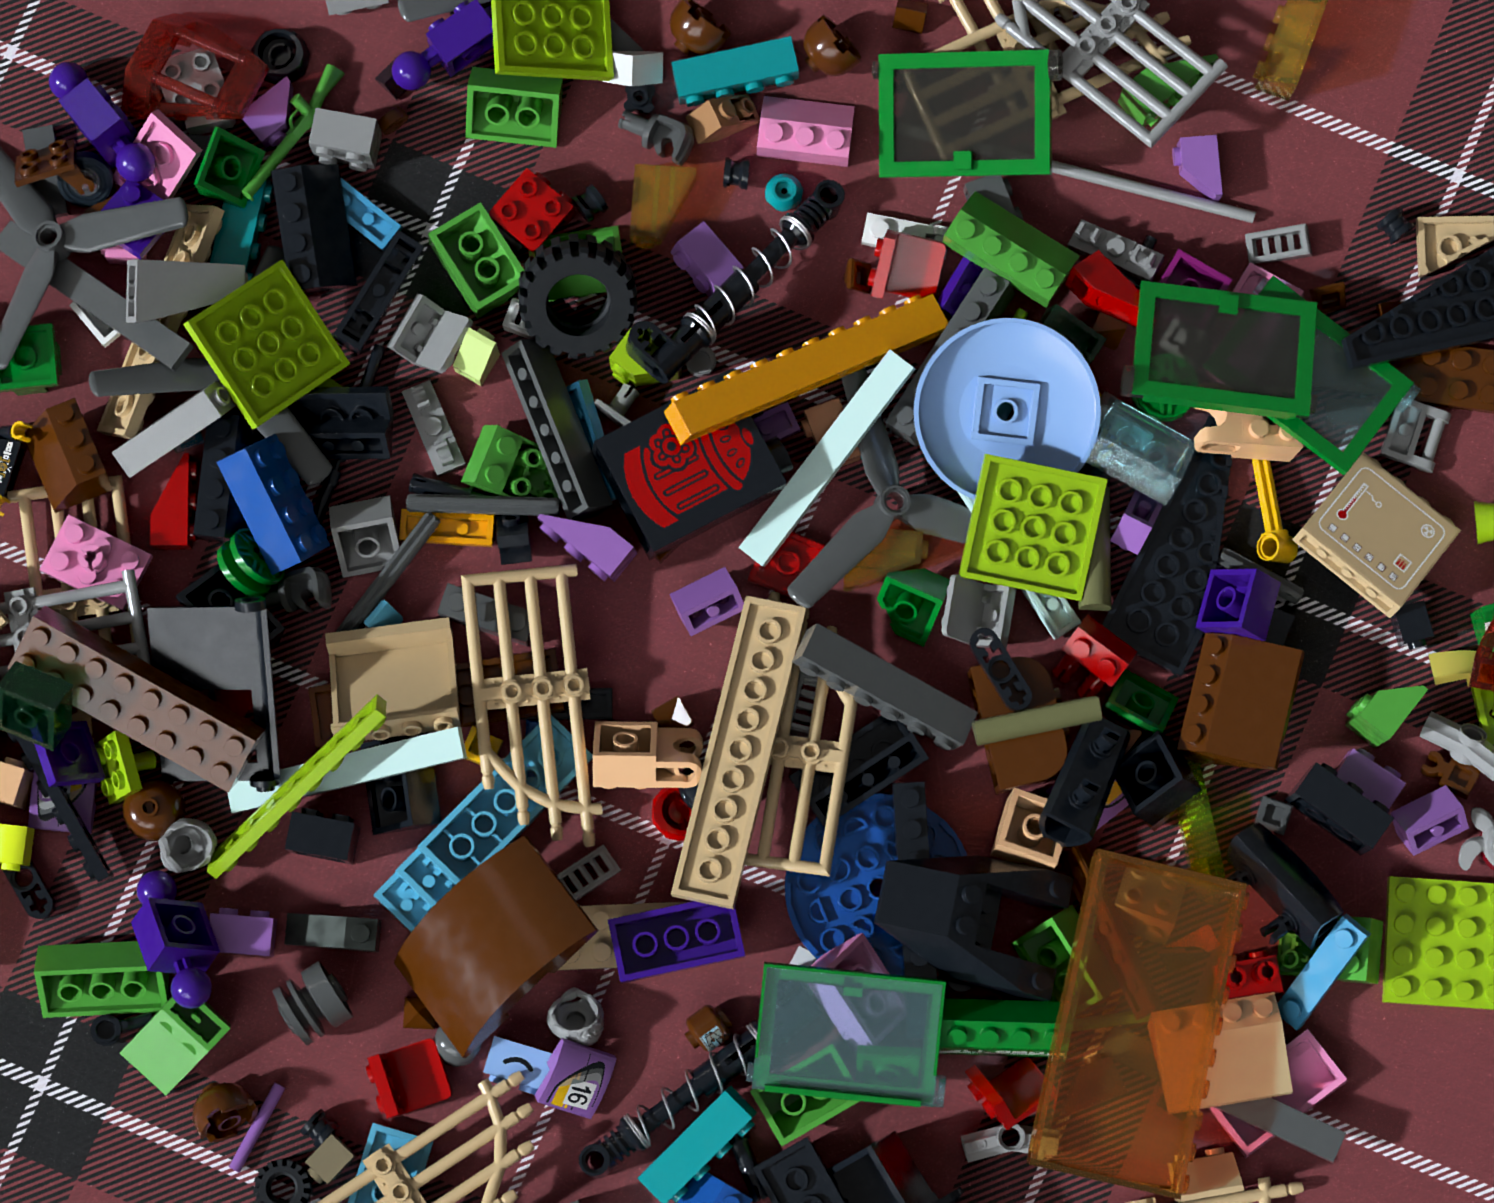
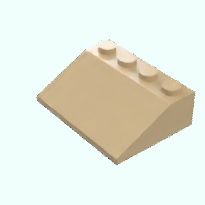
M1275 992L1151 1012L1147 1029L1168 1114L1293 1093L1283 1024Z

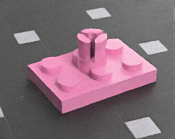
M159 109L151 112L134 140L136 143H142L149 147L156 160L152 175L148 179L137 183L163 200L173 198L203 151ZM116 169L113 174V180L122 186L126 179Z
M68 514L39 570L79 589L122 581V571L134 569L138 587L153 556ZM126 593L97 598L125 612L128 606Z

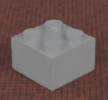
M316 108L309 145L315 159H319L318 162L321 164H348L352 170L365 172L367 168H376L382 132L376 118Z

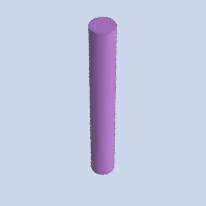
M274 1082L258 1115L232 1159L229 1168L240 1173L281 1098L285 1087Z

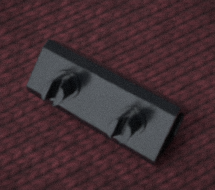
M1103 717L1100 721L1081 724L1039 818V828L1044 838H1049L1059 843L1061 847L1079 846L1093 839L1131 737L1128 730Z

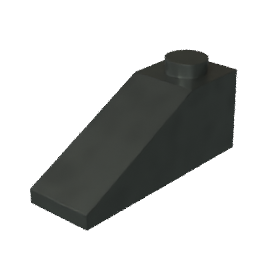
M287 913L284 944L379 952L382 921L370 918Z

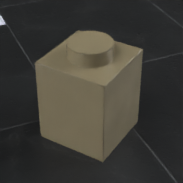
M331 1134L305 1161L310 1167L307 1172L319 1184L323 1181L331 1184L357 1155L338 1136Z

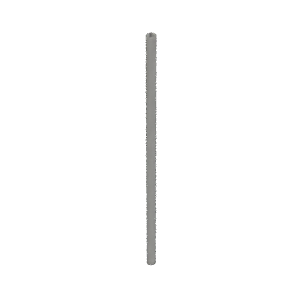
M899 121L897 134L933 142L927 128ZM943 133L947 144L962 138ZM983 142L964 150L1000 160L1035 159L1034 155ZM1052 160V173L1249 223L1254 221L1256 211Z

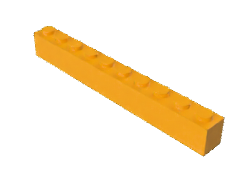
M919 294L906 300L902 307L896 308L895 305H891L880 311L878 317L871 319L870 315L857 320L853 323L854 327L845 329L844 326L838 327L828 333V337L820 340L819 337H814L803 343V348L796 351H794L793 347L785 349L776 355L777 359L769 362L767 358L761 359L753 363L748 371L743 373L740 369L732 371L724 376V381L715 383L714 380L708 381L697 388L698 391L689 395L688 391L681 392L670 399L672 403L664 411V414L680 445H683L878 363L889 349L895 354H899L937 338L948 325V321L933 294L923 298Z

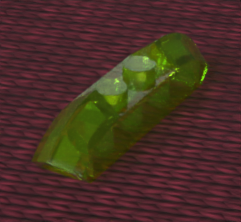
M1185 757L1202 790L1177 808V819L1196 901L1216 906L1227 896V890L1220 892L1218 883L1225 879L1222 858L1200 764L1193 763Z

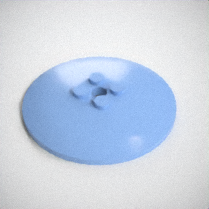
M996 318L981 321L960 330L936 350L920 376L914 398L913 415L917 440L929 465L950 487L971 499H975L984 453L1078 473L1089 458L1095 445L1100 426L1101 406L1095 377L1083 355L1069 340L1055 330L1034 321L1019 318ZM1004 402L1010 403L1014 409L1013 416L1008 420H1001L997 415L998 406Z

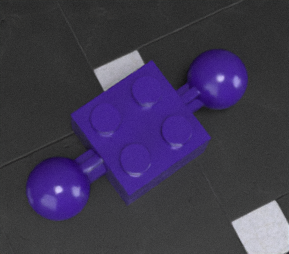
M467 0L459 4L453 10L454 14L446 20L440 18L433 22L428 28L429 32L426 33L429 48L421 53L416 51L403 52L394 60L392 76L397 85L406 90L422 88L430 79L431 68L439 62L451 78L494 48L491 5L483 9L478 0H473L472 2Z
M63 62L56 65L49 75L50 89L59 98V103L82 134L110 165L111 169L116 166L117 171L124 179L130 182H141L148 179L155 169V156L149 147L142 143L134 142V136L138 132L120 107L114 104L109 94L100 84L94 87L89 81L86 71L80 65L74 62Z
M160 870L148 872L138 882L137 897L142 907L131 921L148 971L177 973L171 983L173 999L182 1007L198 1008L205 1004L211 996L212 983L205 972L220 952L203 903L175 900L177 885L171 875Z

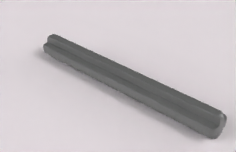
M409 494L406 499V508L409 512L529 516L544 514L558 516L560 500L558 498Z
M431 512L424 514L336 632L361 628L364 620L381 602L439 526L440 520Z

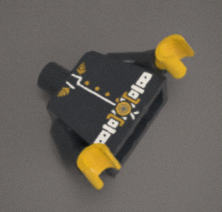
M17 421L13 425L0 427V507L5 502L11 503L8 499L7 491H13L27 449L20 441L27 443L31 441V438L25 436L26 429L33 428L31 424ZM0 511V516L3 517L5 513Z

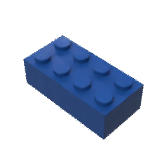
M276 433L217 462L272 575L292 567L330 546L327 533L323 526L320 525L313 511V504L306 496L300 484L299 476L290 465L285 447L279 441Z

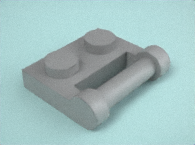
M1403 397L1394 409L1379 456L1415 467L1426 473H1433L1436 464L1433 460L1444 426L1449 424L1451 414ZM1428 417L1433 420L1422 457L1414 455L1425 418Z

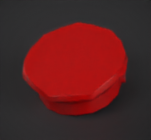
M663 788L653 799L652 823L667 839L684 841L692 809L683 801L678 788Z

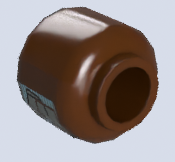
M705 1005L686 1019V1026L689 1031L684 1035L694 1049L701 1046L704 1051L710 1052L730 1038L731 1032L729 1028L733 1025L719 1006L714 1008L711 1005Z

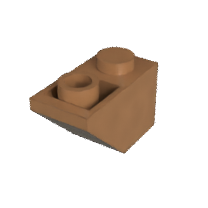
M749 94L709 99L685 117L689 126L693 129L698 144L719 141L760 122V117Z

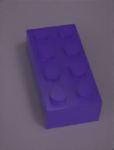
M693 901L608 919L621 983L745 958L735 908L733 910Z

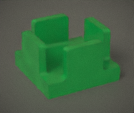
M52 323L28 326L8 367L0 370V393L13 391L18 396L47 393L48 387L59 386L58 375H62L60 346L55 341L54 325Z

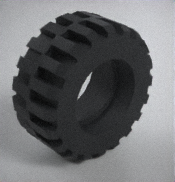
M577 233L569 234L568 240L561 241L560 236L551 239V246L548 248L544 244L536 249V257L529 256L525 262V271L520 273L518 298L521 320L525 322V329L530 336L535 335L536 343L542 348L549 345L551 353L560 356L562 352H567L568 358L577 359L578 354L586 353L587 358L596 356L595 351L602 349L605 353L612 349V341L615 340L617 343H620L625 336V328L630 329L634 323L633 314L637 312L638 302L632 268L630 264H626L625 256L620 250L614 252L613 245L606 240L599 244L597 243L596 236L588 234L586 239H578ZM577 274L588 275L599 280L606 288L607 298L596 312L585 317L574 318L564 316L550 306L548 300L549 291L559 280Z

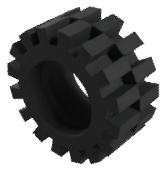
M278 1159L267 1163L266 1166L258 1171L259 1174L254 1180L255 1188H253V1194L255 1193L256 1195L255 1200L257 1203H309L311 1193H313L312 1178L309 1176L307 1169L300 1165L301 1163L291 1159ZM280 1175L289 1176L295 1183L293 1196L284 1201L275 1198L271 1191L273 1180Z

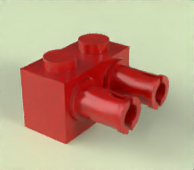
M1087 614L1061 650L1066 654L1057 666L1053 668L1052 673L1057 678L1065 669L1066 672L1059 681L1068 683L1079 666H1084L1091 673L1081 686L1077 688V692L1082 697L1090 688L1091 690L1086 697L1097 696L1106 683L1111 687L1132 661L1137 651Z
M1267 950L1248 953V960L1237 961L1236 956L1217 959L1218 965L1211 967L1217 1001L1275 992V994L1282 993L1283 986L1277 956H1268Z

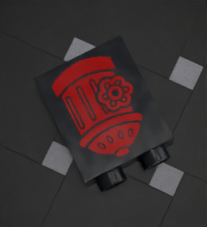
M728 373L714 379L715 383L724 381V376ZM695 389V390L689 392V395L692 394V393L697 392L698 390ZM669 402L594 441L591 452L649 561L779 494L787 484L783 474L792 470L793 465L787 450L777 436L764 441L753 420L764 414L763 411L680 445L664 414V411L672 403Z

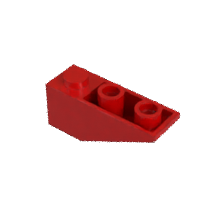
M1097 250L1072 267L1065 285L1086 306L1132 326H1137L1139 290L1131 280L1127 279L1115 267L1110 259L1106 258L1100 250ZM1156 306L1154 310L1153 330L1161 316V313L1158 311Z
M189 453L183 454L151 513L150 546L154 550H192V541H197V538L193 535L194 523H192V512L196 511L198 499L197 492H193V480H198V462L193 461V457Z

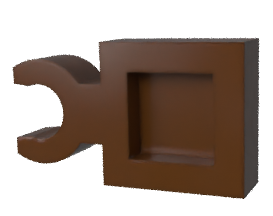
M1430 751L1428 759L1434 761L1437 766L1431 768L1423 764L1420 772L1426 777H1440L1439 787L1446 785L1453 794L1467 800L1481 771L1473 765L1461 764L1453 758L1447 763L1440 753Z

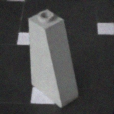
M142 259L127 260L126 323H143L212 305L248 282L245 265Z
M217 380L141 430L140 433L111 453L128 477L131 478L223 416L236 405L231 400L227 390Z

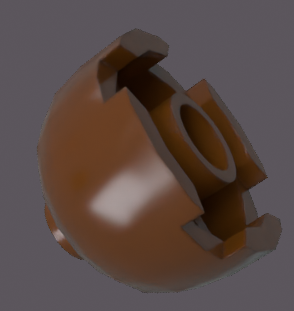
M680 0L671 13L670 29L677 39L674 45L687 55L691 51L699 55L717 51L730 37L731 31L724 23L718 27L716 20L712 17L713 14L694 0Z
M824 14L806 31L803 47L808 56L804 60L815 73L821 70L829 76L844 75L861 62V55L848 37L844 38L835 29L837 25Z
M160 779L144 780L141 782L142 790L124 799L122 806L123 819L128 829L138 838L148 841H159L171 824L185 817L186 802L181 792L171 783Z
M214 1082L208 1084L203 1088L202 1093L193 1105L195 1128L200 1138L203 1140L206 1137L210 1143L224 1141L237 1135V1127L246 1120L251 1124L258 1115V1107L253 1098L243 1087L236 1083Z

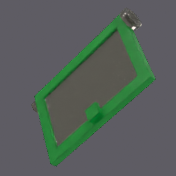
M1061 50L878 54L879 61H873L872 76L873 79H879V178L1052 175V81H1061L1063 77V55Z
M1141 280L1133 365H1124L1120 396L1142 398V401L1290 420H1295V418L1308 419L1310 413L1315 414L1318 396L1311 394L1317 302Z

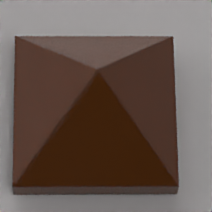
M854 258L848 259L843 277L847 289L870 294L871 286H868L871 271L870 263Z
M405 996L403 1028L435 1029V1019L420 998Z

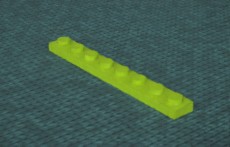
M378 694L370 700L214 851L211 862L208 863L207 872L216 879L224 871L230 872L245 851L251 852L266 831H273L287 811H294L308 791L313 792L318 788L324 775L329 771L334 772L337 770L348 752L351 750L353 752L356 751L363 744L365 736L371 730L377 731L384 724L387 718V701Z

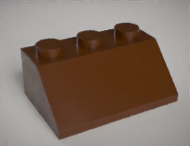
M72 398L45 409L32 424L33 428H29L25 432V436L31 438V441L29 443L26 442L54 512H60L112 491V485L76 399Z

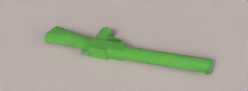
M327 64L309 104L299 93L291 98L290 102L296 110L289 118L290 129L286 132V137L241 191L246 198L251 201L254 200L253 196L271 175V171L277 168L306 130L312 127L315 109L321 108L325 97L345 75L343 71ZM299 111L301 115L293 124V117Z

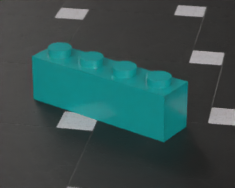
M791 36L671 62L679 104H687L689 107L701 105L705 102V99L734 96V93L737 92L757 93L769 85L776 84L777 87L789 86L794 83V80L799 79V69Z
M269 177L253 196L254 200L248 199L245 208H239L223 202L222 210L225 211L222 217L223 223L220 231L215 236L210 263L245 265L248 281L254 276V273H251L253 261L257 262L260 256L261 244L257 242L259 233L264 232L267 225L268 215L264 214L266 202L271 203L274 194V187Z
M730 1085L637 1179L661 1203H667L670 1199L676 1203L689 1190L685 1184L692 1177L698 1181L711 1169L707 1164L708 1161L714 1156L720 1160L733 1147L729 1141L736 1134L742 1138L755 1125L751 1119L757 1112Z

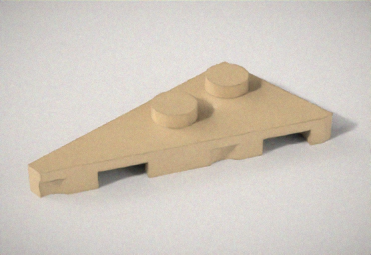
M1494 216L1417 217L1418 278L1425 277L1494 241Z

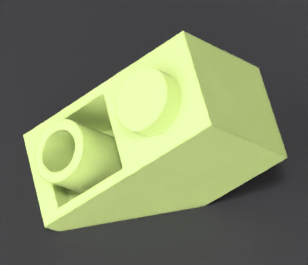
M469 328L453 364L455 372L482 387L500 356L497 343L493 341L495 337L481 328L477 332Z

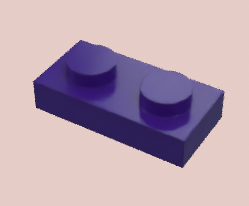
M965 257L961 259L937 300L942 312L950 319L983 270V268Z

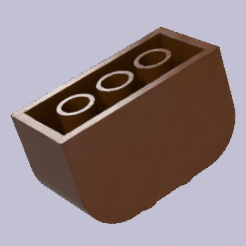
M1028 657L1011 658L1032 692V700L1026 709L1062 702L1059 688H1053L1049 673L1044 666ZM997 661L992 665L991 671L995 677L1002 679L1009 675L1010 668L1006 662ZM980 665L970 667L967 678L975 711L978 712L977 720L1015 712L1009 710L1004 705ZM1013 676L1008 683L1000 685L1002 690H1005L1008 686L1012 692V696L1009 698L1010 702L1017 701L1021 705L1023 704L1022 698L1025 696V692L1023 690L1020 692L1015 690L1012 684L1018 680ZM1069 727L984 745L995 795L1012 792L1014 788L1021 790L1038 786L1052 779L1066 760V739L1070 736Z

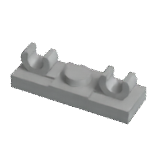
M1082 219L1068 243V249L1086 257L1100 250L1106 258L1114 263L1120 272L1142 281L1153 282L1164 261L1163 254Z
M425 381L402 391L437 477L466 466L431 381Z

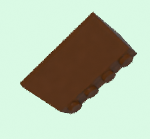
M1205 633L1177 750L1193 763L1277 770L1305 652L1300 649L1233 634Z

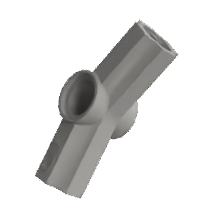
M1431 711L1419 737L1449 750L1451 757L1455 761L1464 765H1473L1494 781V746L1486 740V732L1477 725L1470 723L1460 725Z
M1016 1124L1012 1128L1018 1133V1142L1013 1146H1006L1002 1141V1133L1005 1128L1003 1125L961 1135V1141L967 1163L1011 1151L1056 1158L1059 1130Z

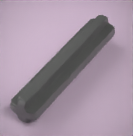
M1224 547L1218 556L1217 563L1227 569H1259L1281 582L1278 596L1293 604H1297L1303 595L1304 589L1227 547Z

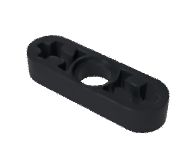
M989 628L977 629L969 641L973 655L1004 705L1009 710L1015 712L1026 709L1032 700V692L997 634ZM978 636L990 637L992 641L989 644V648L993 653L999 649L1001 655H996L988 663H985L983 658L988 657L989 654L985 648L978 649L976 647V644L979 642ZM997 661L1006 662L1010 668L1009 675L1002 679L995 677L991 671L992 665ZM1013 676L1018 680L1012 684L1017 692L1022 690L1025 692V696L1022 698L1023 704L1021 705L1017 701L1010 702L1009 698L1012 696V692L1008 686L1005 690H1002L1000 685L1008 683Z
M32 859L30 866L20 867V870L29 869L33 874V881L27 887L18 885L16 876L19 871L3 870L29 916L36 919H46L53 914L55 900ZM38 885L41 890L35 891L36 895L41 900L47 899L48 902L44 905L46 911L43 913L39 910H33L32 907L36 905V901L32 895H28L26 898L24 896V893L33 891Z

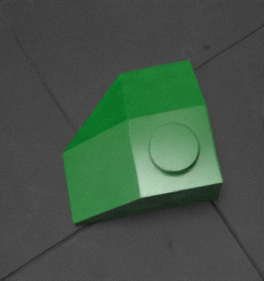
M925 568L888 572L877 596V601L882 609L885 608L894 633L924 647L946 598L950 579Z

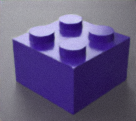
M1211 569L1195 628L1204 633L1233 634L1266 641L1281 582L1259 569Z

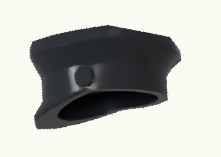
M291 29L264 31L251 48L255 74L266 82L276 85L287 76L291 83H293L306 73L310 58L309 50L301 36Z

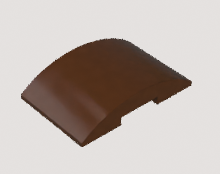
M523 836L484 861L447 892L408 936L399 950L394 964L463 1058H467L509 1017L507 1012L547 973H555L599 930L528 837Z

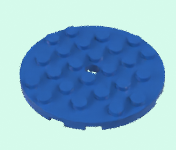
M874 794L839 817L830 877L786 871L785 901L791 924L797 936L816 959L859 933H863L889 974L903 976L901 942L874 923L879 897L874 896L870 892L872 881L875 879L883 880L886 861L896 860L892 795ZM926 806L929 858L967 856L963 844L955 831L944 819ZM817 817L807 826L801 855V860L820 862L825 827L822 826Z

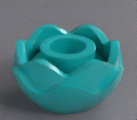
M781 173L773 176L768 181L765 189V199L777 211L784 212L796 208L801 203L803 187L796 177L791 174ZM785 189L787 193L782 194L781 191Z

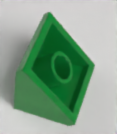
M215 127L194 185L200 195L239 208H245L248 198L241 191L259 170L266 151L220 127Z
M1125 669L1118 678L1101 711L1135 730L1144 731V734L1149 737L1157 730L1163 733L1179 698Z

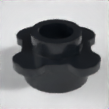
M653 85L625 87V92L627 93V101L624 103L625 110L631 113L634 111L637 113L644 112L645 114L653 111L652 96L655 94ZM637 96H642V100L638 101L636 99Z

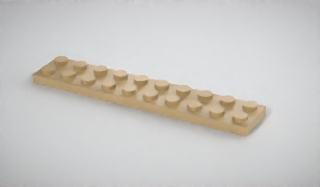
M751 596L745 597L671 891L672 897L733 910L735 908L794 668L792 660L799 647L808 612L805 607Z

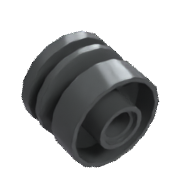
M317 961L301 972L305 984L303 988L300 989L292 979L286 981L292 995L288 996L281 986L272 990L277 1000L278 1010L290 1030L301 1038L306 1046L315 1042L309 1030L310 1027L320 1037L325 1035L321 1020L326 1018L332 1026L337 1028L354 1017L346 1002L348 997L340 983L332 973L329 974L320 961Z

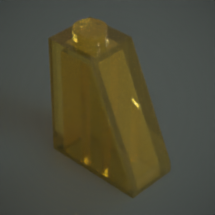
M635 164L630 226L631 243H636V246L640 248H654V244H662L696 183L697 168Z
M889 529L884 540L844 576L843 591L849 592L885 579L888 572L912 570L920 567L921 559H927L928 540H923V532Z

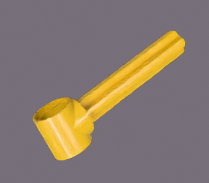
M1252 459L1265 533L1261 534L1257 542V553L1265 561L1290 563L1297 556L1298 544L1292 540V536H1289V531L1282 527L1270 460Z

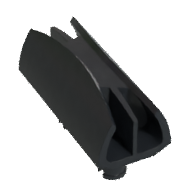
M1256 823L1244 829L1229 844L1225 859L1233 866L1236 872L1218 883L1220 892L1229 889L1226 898L1232 899L1250 885L1279 915L1260 929L1263 938L1273 933L1269 944L1274 945L1280 938L1292 930L1312 951L1320 946L1337 924V917L1341 916L1344 911L1316 874L1284 842L1261 823Z

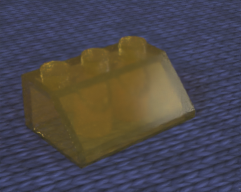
M1287 0L1284 6L1278 5L1272 21L1278 25L1274 34L1269 32L1262 50L1268 52L1265 61L1259 60L1255 68L1253 78L1258 80L1254 89L1287 101L1290 100L1300 80L1328 0Z

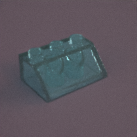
M1116 399L1099 426L1096 442L1086 458V463L1166 506L1182 481L1195 451L1194 441Z

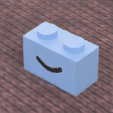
M494 1036L483 1073L490 1074L489 1080L491 1082L499 1083L504 1079H508V1076L520 1071L525 1079L520 1083L518 1090L535 1095L550 1070L547 1061L552 1053Z

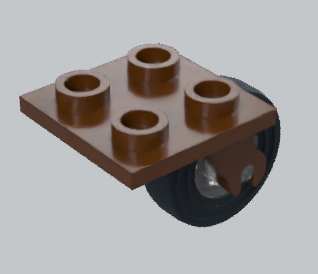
M64 139L57 140L46 148L40 150L28 149L16 157L14 181L16 187L57 175L58 188L63 197L70 203L80 207H91L103 202L109 196L113 187V172L110 165L103 157L96 153L88 151L78 152L74 139L68 141Z

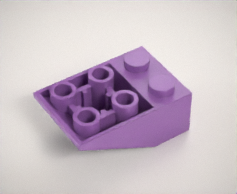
M539 514L537 517L542 523L540 529L556 543L559 539L567 543L564 546L566 551L579 562L584 558L590 562L588 568L604 582L608 577L615 582L638 554L630 543L610 527Z

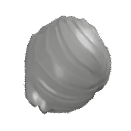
M182 818L168 827L165 834L158 841L162 863L169 871L174 873H183L206 866L211 862L217 846V838L208 824L197 819Z
M573 987L568 989L561 998L553 1002L547 1013V1024L558 1038L591 1046L598 1041L604 1029V1011L600 1002L591 994ZM576 997H580V998H581L580 1000H578V1001H576V1002H566V1001H571V1000L575 999Z

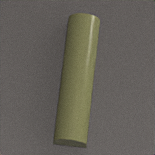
M1108 486L1105 489L1082 601H1079V610H1111L1110 488Z
M1088 696L978 719L971 722L976 744L981 746L1102 720L1099 697Z

